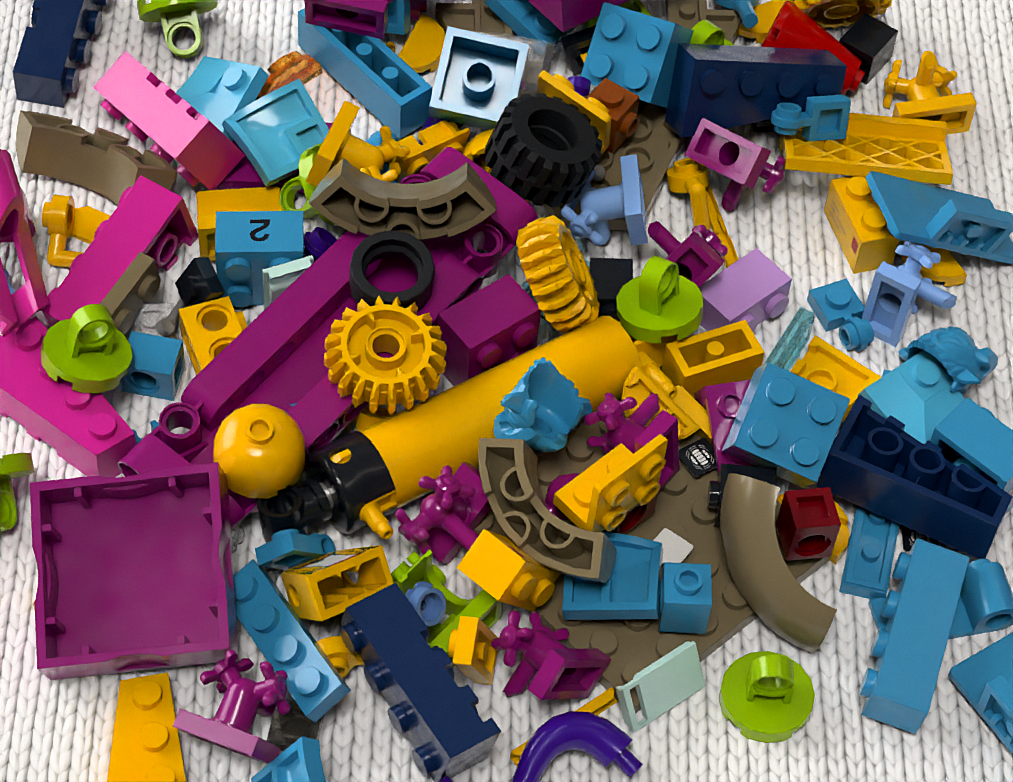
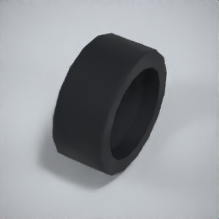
M394 230L377 232L363 239L353 251L350 262L349 284L353 298L357 303L363 299L369 306H374L379 295L384 304L392 305V302L398 296L401 307L407 308L415 302L418 311L421 310L430 299L434 282L435 267L431 252L422 241L411 234ZM392 257L404 260L414 266L418 273V279L413 287L405 291L391 293L372 286L366 279V269L369 264L379 259Z

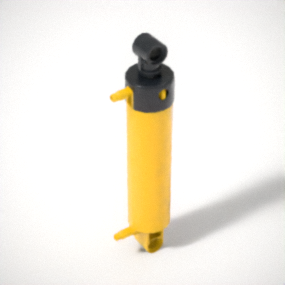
M603 315L596 318L593 322L575 328L426 399L425 402L413 405L409 411L405 409L361 431H353L313 450L307 457L309 479L303 481L301 486L296 488L295 486L290 487L288 485L286 488L279 490L276 496L257 498V509L263 538L268 543L272 541L271 536L274 533L287 529H297L299 534L307 535L308 526L318 521L330 520L344 534L350 535L369 526L382 539H389L393 535V528L389 525L386 517L393 514L398 508L435 491L421 488L418 485L421 477L428 476L436 479L441 475V470L446 465L452 468V475H454L463 462L472 464L477 470L479 469V438H495L493 433L494 419L505 409V407L501 406L502 399L506 394L511 393L529 367L534 365L535 360H539L542 357L546 359V362L550 360L561 375H564L567 380H571L574 383V388L579 390L578 397L590 400L593 413L597 411L599 405L604 401L606 393H612L617 400L622 398L624 381L632 368L637 365L670 398H674L677 394V388L660 370V366L663 364L666 344L677 341V334L661 337V343L636 340L626 332L620 321H616L611 316Z

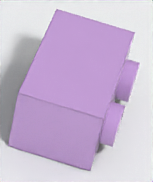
M755 248L699 287L703 295V320L700 325L706 331L746 320L753 332L758 324L769 317H777L785 310L789 303L788 295L792 278L760 250Z

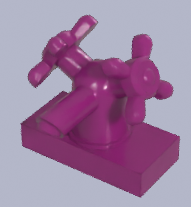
M304 0L305 23L384 39L388 28V4L392 0Z
M704 118L701 119L685 153V156L731 179L721 202L722 207L726 211L735 210L745 187L753 189L759 177L767 180L762 191L769 194L774 193L776 187L783 180L785 173L784 157L778 156L775 164L772 165L767 162L771 153L770 150Z
M655 221L651 223L648 227V234L668 254L665 259L675 262L679 268V275L694 282L698 288L725 262L721 256L724 257L727 254V247L721 244L717 234L707 229L706 226L702 224L695 226L691 230L692 233L680 243L660 222Z
M651 392L639 407L626 418L622 412L632 409L637 405L635 398L627 397L619 402L612 393H606L604 401L599 405L597 412L587 414L584 417V421L587 426H591L599 421L605 422L607 432L601 437H589L586 444L591 448L600 447L607 454L622 443L634 454L656 436L662 434L668 440L664 457L666 463L661 471L659 480V493L680 470L678 419L662 410L645 427L660 410L658 394Z
M464 462L454 475H452V468L446 465L442 468L441 475L436 479L428 476L420 478L418 485L424 489L435 490V493L423 499L420 505V514L411 521L402 508L395 512V518L401 523L398 527L399 533L411 544L417 545L423 555L428 550H431L433 556L441 563L449 564L462 546L467 550L471 548L479 536L474 530L491 508L482 488L479 471L472 464Z
M510 611L508 614V626L501 631L500 637L495 638L491 643L494 649L505 650L503 662L510 668L516 663V651L521 652L522 655L521 661L502 690L506 697L522 694L530 683L527 689L540 700L588 698L612 659L598 648H567L558 640L567 639L569 630L567 628H560L552 631L548 626L542 625L541 615L537 611L531 612L529 616L533 628L524 627L521 629L519 627L520 613L518 611Z
M229 649L225 652V658L218 661L213 670L205 671L200 675V680L204 685L217 680V690L219 693L225 692L215 717L208 719L180 708L172 727L197 739L269 764L279 755L281 748L252 735L250 730L256 714L262 717H270L276 713L277 709L281 715L289 713L290 705L285 698L287 695L285 681L288 675L284 670L274 673L272 664L265 661L260 663V670L265 678L264 681L256 682L250 678H243L239 672L251 669L254 663L249 658H243L236 662L238 654L235 650Z

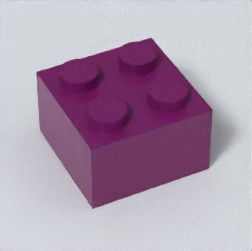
M510 274L438 313L437 326H440L442 331L441 341H445L447 348L446 356L444 357L446 361L445 372L442 374L453 386L537 347L541 310L538 304Z

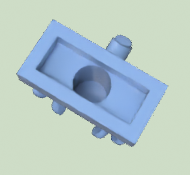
M637 154L620 157L622 174L620 185L598 189L591 187L589 182L595 175V170H593L578 197L573 198L571 203L563 207L561 214L570 221L568 229H570L573 238L575 236L580 238L588 237L595 245H605L611 236L608 220L625 218L631 246L648 243L643 182ZM580 201L581 213L577 215L574 210Z
M905 241L904 245L897 246L895 250L899 255L908 256L904 265L895 267L883 261L876 270L861 318H866L870 322L874 337L894 347H897L903 338L911 313L915 314L918 311V305L915 301L917 296L943 309L954 307L957 296L932 285V280L930 278L923 279L920 273L922 266L931 269L933 263H939L941 259L940 254L930 252L928 248L910 241Z

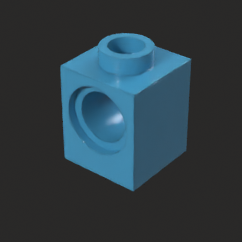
M131 331L128 342L131 344L133 358L128 374L121 378L122 392L174 401L185 368L183 340Z
M664 562L659 594V632L706 634L712 608L711 564Z

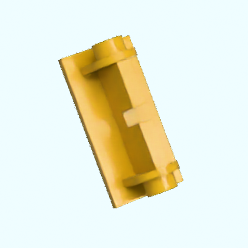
M442 120L419 131L417 137L424 145H420L413 135L397 141L401 147L406 146L410 149V153L407 156L398 160L401 173L396 179L397 182L400 183L408 175L419 174L445 147H452L462 153L466 146L470 129L467 127L459 131L454 121L447 122Z

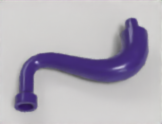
M568 711L551 717L537 728L525 745L511 782H539L547 766L556 756L567 750L574 749L590 754L604 768L613 761L629 778L643 764L626 748L633 739L608 719L591 712ZM445 776L440 782L453 781L448 776Z

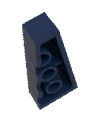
M34 0L31 18L32 27L26 26L13 69L17 100L61 108L65 107L70 92L75 93L77 90L81 63L86 64L88 62L92 35H98L100 31L103 7H109L111 0Z
M678 43L665 121L681 138L695 134L702 118L726 129L771 119L772 111L776 110L779 103L797 104L802 108L801 112H805L807 97L841 95L847 65L829 50Z
M859 394L833 441L816 487H830L831 493L837 497L975 558L986 559L1013 496L965 464L955 466L944 458L942 454L943 449L929 440L925 444L921 443L904 431L905 424L891 415L885 419L871 409L872 402Z
M394 583L347 607L341 622V637L351 653L358 652L366 666L363 669L364 675L371 689L376 694L381 692L390 706L387 712L393 727L400 735L405 733L413 745L412 756L419 771L424 776L430 774L434 782H440L445 776L451 779L484 761L500 735L501 730L492 718L483 722L479 717L475 706L479 703V699L468 684L464 687L457 686L454 681L452 661L443 648L438 646L431 648L426 642L430 638L428 627L399 586Z

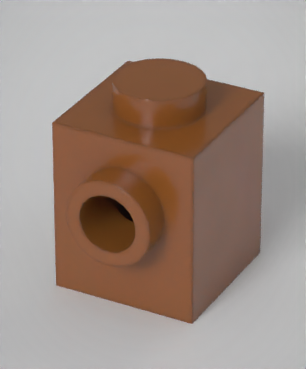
M604 78L586 99L589 97L595 98L609 110L611 129L609 146L606 151L613 154L635 132L639 124L640 116L637 115L639 96Z

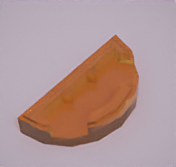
M298 51L280 57L267 69L271 75L266 80L256 100L297 79H300L303 85L323 73L321 64L311 55H301Z

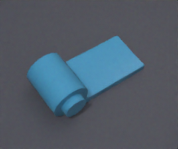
M978 559L968 564L948 639L1000 631L1013 625V592L1004 568L1000 563L991 562L989 559ZM882 597L869 599L868 602L877 630L879 628L885 630L888 618L881 616L886 598Z

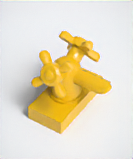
M931 51L923 52L917 75L911 80L898 77L903 60H895L893 62L892 72L888 74L884 82L886 94L883 99V106L890 109L894 93L906 95L908 101L895 103L892 117L943 121L947 124L946 135L970 130L977 103L972 92L952 95L948 84L957 78L956 71H948L946 68L939 66L935 54Z
M344 101L316 155L306 182L317 187L332 167L342 158L371 177L393 182L401 173L398 160L407 156L410 153V149L406 146L401 147L395 139H392L391 129L388 126L380 128V135L383 140L380 146H374L352 135L351 128L360 107ZM388 162L390 170L381 175L380 172L384 167V163Z

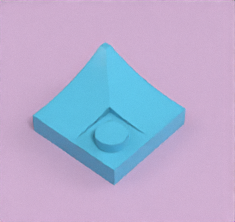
M203 56L191 76L175 93L187 101L197 112L206 117L232 142L233 138L222 126L224 119L254 102L269 75L260 66Z
M300 79L250 103L224 119L222 123L225 131L247 156L266 187L298 173L300 155L306 149L318 143H323L329 132L328 126Z
M924 350L859 393L872 402L871 409L885 419L890 415L905 424L904 431L923 444L931 440L934 428L965 400L959 390L951 391L952 380L935 357Z

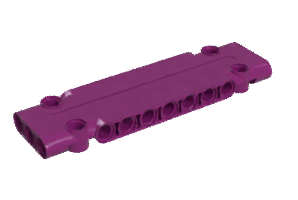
M445 147L419 174L408 175L402 179L400 184H417L433 181L449 175L468 162L492 193L497 205V211L479 224L454 236L448 237V235L420 240L432 254L435 272L430 299L418 311L417 316L430 312V317L432 318L431 326H437L438 313L479 291L483 280L497 273L500 261L516 246L518 230L526 227L527 223L538 219L535 210L526 200L452 147ZM347 230L191 380L181 396V402L172 403L163 409L159 417V425L118 462L122 474L127 477L151 469L214 463V438L222 421L234 410L250 404H269L285 410L297 421L305 440V469L309 454L313 450L330 443L369 404L364 401L355 408L352 403L353 394L340 397L338 384H331L328 379L329 369L324 365V353L327 351L325 349V339L328 337V334H331V325L334 319L342 320V313L346 307L357 312L358 303L351 294L349 284L350 262L356 247L363 239L371 235L359 231L355 234ZM482 249L488 251L489 253H479L475 250ZM392 257L379 259L369 264L365 273L367 281L372 286L391 293L405 291L413 287L418 279V273L414 266L404 260ZM389 352L377 353L378 356L383 358L394 356ZM178 427H185L190 430L181 435L171 432ZM228 488L230 527L232 531L248 514L258 512L257 498H247L232 492Z

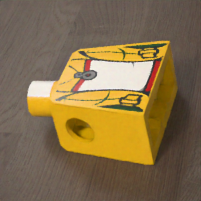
M382 545L333 551L285 570L281 576L289 603L298 617L315 621H324L343 613L350 605L394 584ZM346 572H358V582L352 581Z

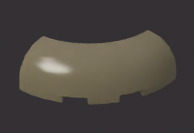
M20 110L16 132V152L22 173L53 177L83 186L105 196L117 205L122 193L128 187H132L140 175L171 190L176 179L177 170L153 151L148 149L144 150V154H141L137 149L127 146L128 138L102 128H97L94 134L81 127L72 125V119Z
M342 158L322 179L309 200V204L321 215L352 233L357 234V231L367 235H373L377 232L394 230L411 234L419 240L448 235V237L454 236L479 224L497 211V205L492 193L468 162L449 175L433 181L417 184H400L371 177Z
M479 438L478 460L482 488L497 518V522L512 541L534 560L552 570L587 581L606 583L614 567L617 549L604 533L577 528L559 519L549 511L538 482V457L524 439Z
M729 473L722 497L720 530L723 536V545L727 558L726 563L732 579L741 596L745 598L766 626L791 644L814 653L822 644L837 609L824 604L807 592L792 575L783 559L775 528V510L781 487L748 476Z

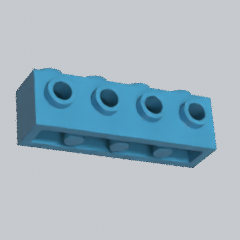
M305 8L298 11V45L385 126L390 127L391 131L399 139L425 124L429 116L432 86L379 38L305 23Z
M918 538L908 554L904 552L899 554L892 574V578L899 580L896 591H889L881 616L888 618L885 630L878 629L870 651V655L877 657L874 670L871 668L866 670L859 689V695L866 697L861 715L913 734L917 732L930 709L970 557Z

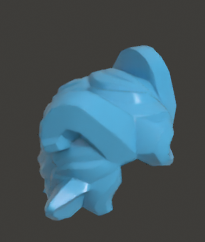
M951 326L933 329L930 333H926L917 340H913L908 347L898 351L904 361L909 360L922 350L933 355L952 380L951 391L959 390L962 395L967 392L970 385L980 384L998 364V357L990 348L978 349L974 339L966 331Z
M542 357L534 361V365L529 367L511 393L506 394L502 399L501 406L505 407V409L494 419V436L499 439H524L530 448L536 451H559L566 446L569 432L577 426L580 419L592 413L590 400L578 397L579 390L574 388V383L571 380H567L564 375H561L550 360L546 362V359Z

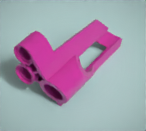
M0 149V243L14 242L25 279V284L11 295L0 258V332L2 337H6L50 304L32 239L36 231L27 198L19 185L11 154L7 150Z

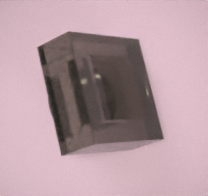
M286 699L290 705V711L285 715L279 713L275 704L267 736L268 742L281 748L280 751H285L302 736L319 740L324 715L315 723L304 715L295 700Z

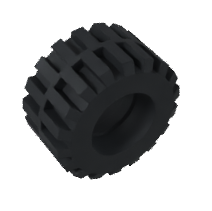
M528 93L521 95L520 99H512L508 106L505 107L485 146L484 153L487 154L485 162L488 167L492 168L490 174L524 200L532 201V204L542 207L543 203H545L549 207H558L560 203L564 205L571 203L573 198H577L601 157L602 140L598 138L599 132L597 128L590 125L591 119L586 114H581L577 111L578 108L573 104H567L556 96L550 98L546 94L536 93L534 97Z

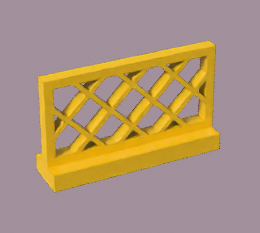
M849 113L845 139L808 141L802 136L803 127L799 128L798 133L795 135L780 134L779 150H783L784 166L788 170L866 177L870 171H875L916 182L952 184L953 170L945 143L947 124L943 121Z

